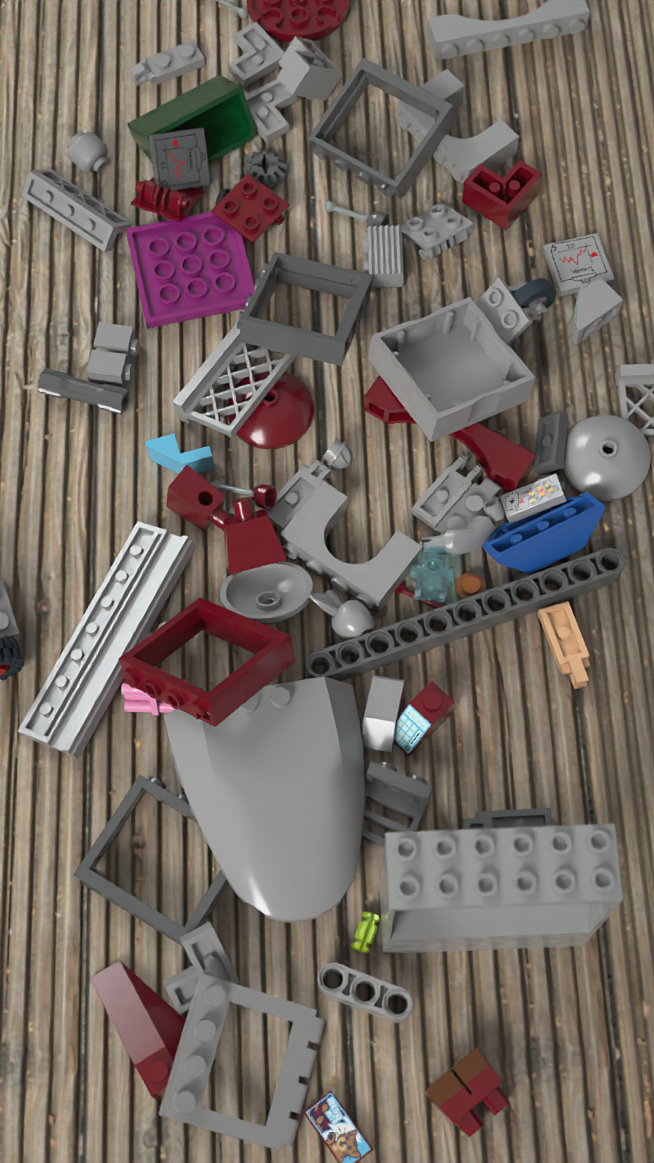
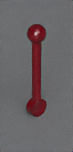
M402 582L394 591L395 594L403 593L435 609L448 605L436 603L404 588Z

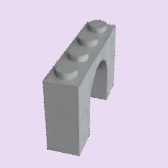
M448 69L420 87L452 104L454 109L463 103L465 85ZM400 100L397 104V122L401 128L407 129L420 145L436 119ZM500 119L482 133L471 138L460 139L446 134L432 155L439 164H443L450 171L455 180L464 184V181L480 164L490 170H494L514 156L517 152L519 136Z
M323 481L280 533L282 549L290 558H298L306 563V567L317 576L322 574L331 580V584L342 593L347 591L356 597L355 600L362 603L368 610L372 608L379 613L401 582L403 583L420 561L423 546L397 530L380 553L368 562L349 564L336 559L328 551L325 540L330 531L347 512L348 497Z

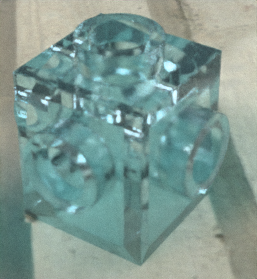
M435 551L418 553L417 564H411L409 582H415L414 599L445 602L447 585L453 586L454 567H449V555H442Z

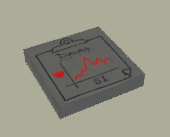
M204 128L149 135L154 180L157 187L162 185L165 191L166 188L180 190L210 185Z

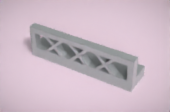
M52 169L29 171L21 196L102 251H111L117 233L126 232L125 229L132 227L133 223Z

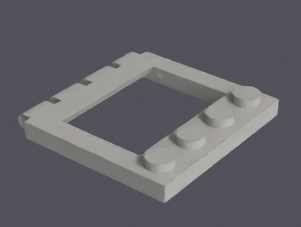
M199 974L158 1115L279 1151L282 1144L293 1147L299 1121L290 1119L289 1115L290 1112L302 1114L309 1087L298 1083L299 1077L311 1079L318 1051L307 1048L308 1042L320 1044L326 1020L315 1017L316 1009L210 975ZM229 1003L293 1022L266 1127L200 1107Z

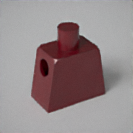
M188 465L182 469L168 487L166 507L202 531H206L212 523L224 531L223 520L234 517L223 509L225 495Z
M242 497L232 501L236 516L223 520L225 556L229 574L286 561L285 553L265 510L254 512L250 497Z

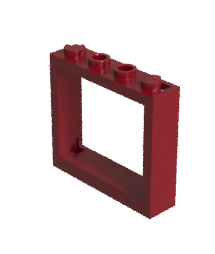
M198 598L119 658L122 677L125 678L126 684L130 685L131 688L143 691L150 697L157 698L174 709H180L192 715L195 719H200L214 727L296 661L290 635L202 598ZM201 631L256 654L210 692L155 667Z

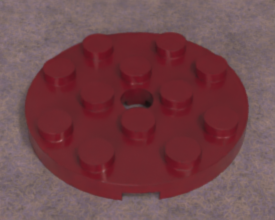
M246 0L247 10L253 23L257 22L269 36L286 43L292 42L295 36L312 41H317L327 36L342 24L350 7V0H300V3H297V0Z

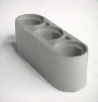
M333 962L324 965L318 973L319 990L330 999L393 1023L403 1022L411 1014L413 1008L412 996L407 990ZM335 972L342 977L343 983L340 987L329 989L325 986L323 980L328 973ZM364 984L371 986L375 992L374 997L366 1002L359 1000L355 994L357 987ZM392 997L404 999L407 1009L403 1013L394 1014L389 1010L387 1003Z

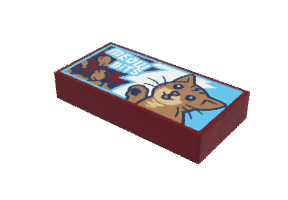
M332 1091L328 1092L303 1112L338 1163H358L373 1151Z

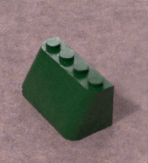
M217 75L127 123L133 139L151 162L149 135L204 128L207 160L210 163L249 142L256 132V124L242 86L221 75Z

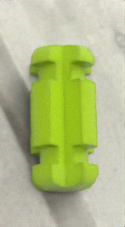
M369 911L362 913L364 920L358 924L354 935L355 943H351V948L362 954L370 952L368 946L373 944L379 928L376 924L381 922L380 916Z

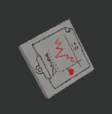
M597 233L543 245L542 251L559 297L577 293L585 283H592L599 277L608 285H613L615 279Z

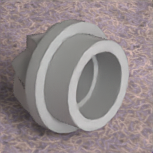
M336 438L322 458L328 461L327 465L329 467L342 469L352 463L353 451L346 441L342 443Z

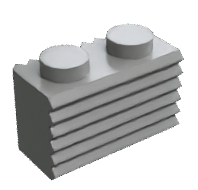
M368 226L367 237H362V254H368V261H363V273L373 275L372 287H403L401 226Z

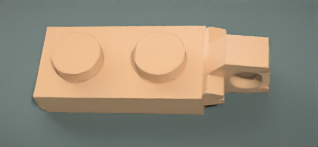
M566 601L538 609L537 614L558 669L560 668L562 675L569 673L574 689L587 686L589 678L585 669L590 666L588 660L590 655L569 602Z

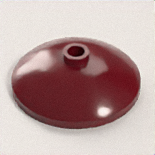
M266 371L253 375L254 381L266 379L270 372ZM284 371L237 431L236 435L245 443L260 449H279L297 442L306 434L313 421L314 401L310 390L298 377ZM250 377L243 378L236 384L235 388L251 384ZM253 392L237 396L238 403L249 401L253 396ZM268 397L274 398V400L270 402L266 401L265 399ZM233 398L228 399L227 407L234 405ZM236 413L227 415L229 424L236 418Z

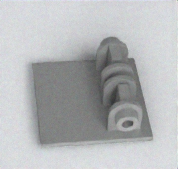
M442 202L432 206L430 210L409 219L407 223L401 225V229L405 236L422 247L419 250L421 258L423 260H431L441 254V251H447V246L452 248L454 245L467 240L468 235L471 234L470 227L474 224Z

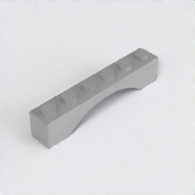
M548 0L538 9L526 15L507 20H477L451 13L428 18L427 39L435 61L451 59L457 56L476 54L482 51L501 49L507 46L526 44L532 41L586 31L590 11L585 0Z

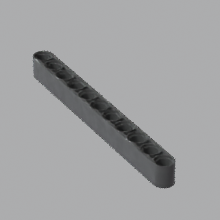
M603 549L316 651L308 657L306 662L307 679L325 676L341 682L537 612L538 609L559 604L612 585L618 580L625 563L624 556L616 549ZM602 564H611L615 570H607ZM581 573L585 575L587 580H578L573 574ZM553 583L557 585L559 590H549L545 584ZM524 593L531 599L529 601H522L516 595ZM495 603L500 605L502 610L492 611L487 605ZM464 613L470 614L474 620L466 622L461 620L459 615ZM432 624H441L445 630L435 632L431 630L430 626ZM412 634L416 640L408 643L403 641L401 636ZM376 644H381L387 650L383 653H376L371 648ZM351 654L356 656L358 660L355 663L349 664L345 663L342 658ZM317 665H324L329 669L324 674L313 672V668Z

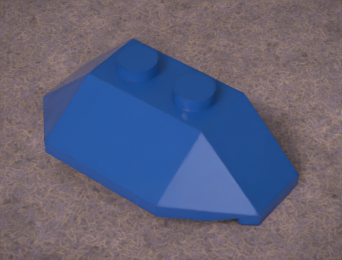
M589 492L580 494L579 497H566V502L510 524L507 522L497 527L489 536V539L482 544L483 549L498 564L532 574L584 548L602 517L605 507Z

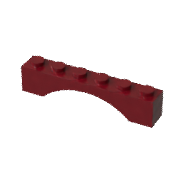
M379 375L364 395V411L387 424H417ZM479 422L449 434L463 443L476 456L481 466L484 467L486 476L499 484L508 493L519 489L533 469L536 455L532 454L527 447L514 444L507 440L502 433L496 430L491 431Z

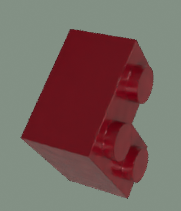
M519 160L503 178L480 164L464 181L462 203L499 227L507 230L539 195L542 173Z

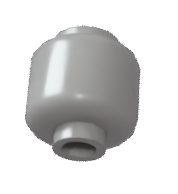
M80 131L69 141L67 145L69 149L68 157L82 172L91 173L94 170L100 172L107 165L108 147L93 132L83 133Z

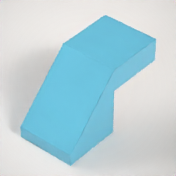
M174 433L145 441L150 460L178 474L186 465L198 474L214 470L213 457L209 446L180 454Z

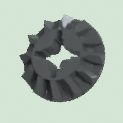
M264 148L260 153L253 151L252 156L246 158L244 175L250 174L264 186L271 188L280 184L285 179L287 164L284 156H279L276 150L267 152ZM264 163H267L269 166L267 174H264L262 168Z

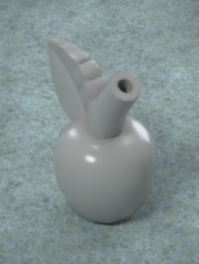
M327 590L324 594L315 592L309 595L310 599L321 609L332 615L331 626L343 639L350 640L374 630L375 622L371 613L359 601L350 600L343 604L333 590Z

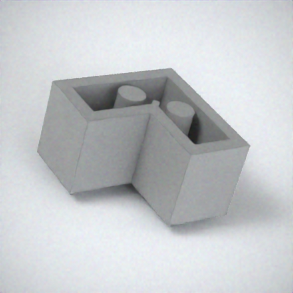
M296 36L278 63L282 70L277 78L283 83V89L293 97L303 96L310 100H326L343 75L312 40Z

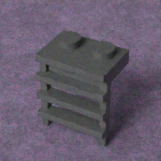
M371 762L366 773L364 802L368 799L412 818L413 821L410 828L367 809H364L363 818L394 832H415L430 800L432 787L428 786V782L419 776L410 775L407 777L398 773V769L389 763L380 762L377 764ZM362 829V839L384 848L385 838Z

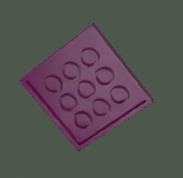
M212 212L188 216L182 223L168 220L125 229L147 329L245 309L249 294H254V283L242 235Z

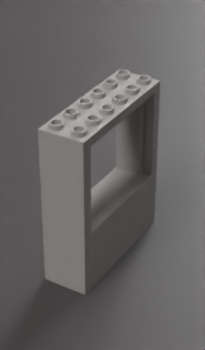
M615 824L385 833L379 886L383 954L584 946L623 901Z

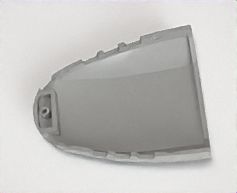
M325 676L268 685L263 687L216 727L200 719L197 720L180 709H175L165 715L164 727L180 785L183 787L189 802L190 811L195 816L202 831L205 843H208L214 854L217 865L240 899L264 913L266 918L290 923L318 918L337 906L352 884L357 870L364 815L365 775L363 744L353 686Z

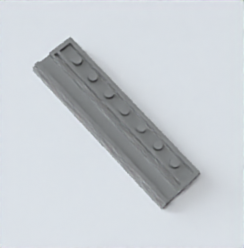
M137 521L17 732L23 737L73 756L76 759L80 758L124 678L122 677L119 658L147 637L196 546L187 536H176L170 534L168 530Z

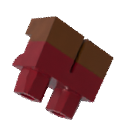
M477 1047L423 1092L445 1116L451 1126L455 1123L468 1137H471L484 1125L472 1110L481 1100L493 1116L509 1104L504 1092L499 1087L502 1081Z

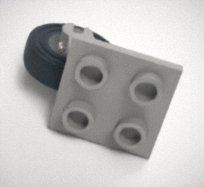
M499 277L475 304L491 322L502 341L509 346L533 320L541 318V314L547 312V309L556 298V291L545 278L535 279L518 286H508L503 278Z

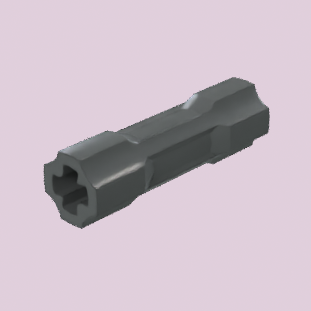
M46 367L41 372L38 380V392L45 395L95 405L101 410L123 415L128 406V389L85 381Z

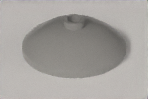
M612 415L592 416L582 420L568 432L562 471L569 484L579 493L589 492L600 501L618 500L633 493L645 480L651 462L650 448L642 432L631 422ZM609 447L613 450V453L606 454L602 449Z
M282 561L230 574L220 589L221 604L228 610L264 625L274 624L295 616L307 606L311 600L309 595L313 593V582L305 569L294 563Z

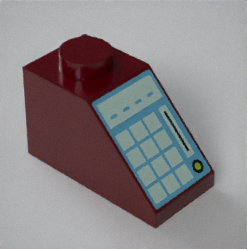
M433 681L408 703L397 718L394 744L408 757L453 714L455 702Z

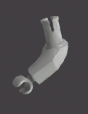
M493 500L486 501L482 506L486 516H476L465 528H448L444 534L422 537V542H420V545L423 546L422 554L430 556L447 553L455 557L480 549L495 529L492 522H497L504 517V510L500 501H497L495 504Z

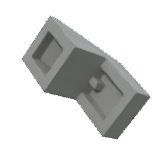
M378 675L373 676L363 719L361 737L364 748L392 752L397 718L402 706L405 680Z

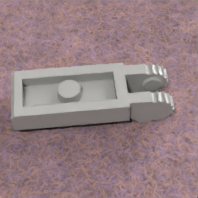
M462 454L451 467L448 466L411 508V513L433 530L477 481L484 470V467L478 464L466 477L459 474L469 461V457L465 454Z

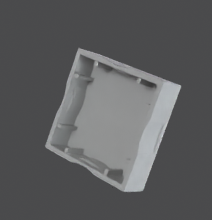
M470 297L435 310L424 318L407 321L372 335L367 358L430 442L528 401L536 379L514 350L502 341L491 322Z

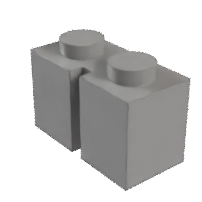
M99 322L93 344L94 348H99V350H92L86 372L89 382L100 385L109 384L125 389L127 381H131L133 377L134 367L131 363L133 356L138 355L139 339L135 338L134 329L131 326Z

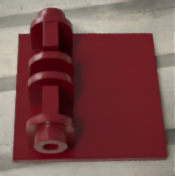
M247 174L211 212L250 242L254 243L271 224L279 226L283 223L285 216L282 213L290 204L250 174Z
M153 176L150 181H137L135 191L139 193L132 200L131 205L182 223L202 198L204 192L195 188L180 190L166 188L164 191L162 185L157 187Z

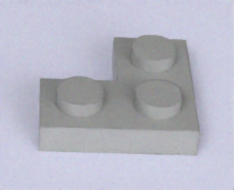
M257 22L234 34L235 42L245 54L228 64L229 72L244 88L280 67L278 63L285 52Z
M278 78L245 95L256 124V131L266 143L289 131V124L280 114L279 110L297 101V97L289 95L283 89L284 85Z
M210 922L179 937L193 966L163 981L164 987L179 1015L190 1008L199 974L203 973L235 984L240 983Z

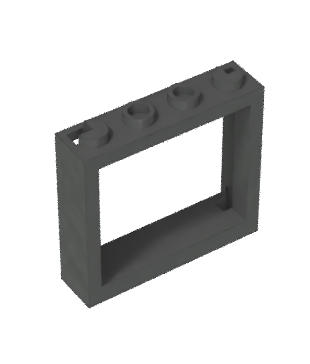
M362 58L308 137V140L314 149L312 152L320 159L326 160L328 158L334 161L335 166L343 172L350 170L363 183L367 185L373 183L386 196L392 197L394 195L402 200L457 117L452 104ZM368 84L381 89L436 119L395 181L328 144Z
M274 252L269 264H264L262 278H257L255 282L254 294H249L247 298L245 312H240L237 329H241L240 342L342 366L369 302L373 275ZM278 282L350 298L335 337L262 320L261 317Z
M139 775L73 876L84 886L183 946L179 937L204 925L228 888L229 882L221 870L185 927H182L93 872L145 792L197 823L195 816L190 811L186 795L178 792L175 796L165 790L167 786L153 776L146 779Z

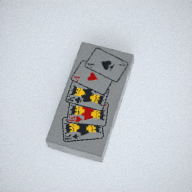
M557 474L500 496L510 524L567 501Z

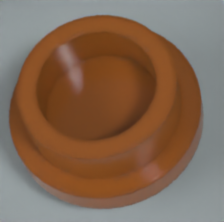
M465 573L457 579L455 591L462 600L485 592L486 583L476 573Z

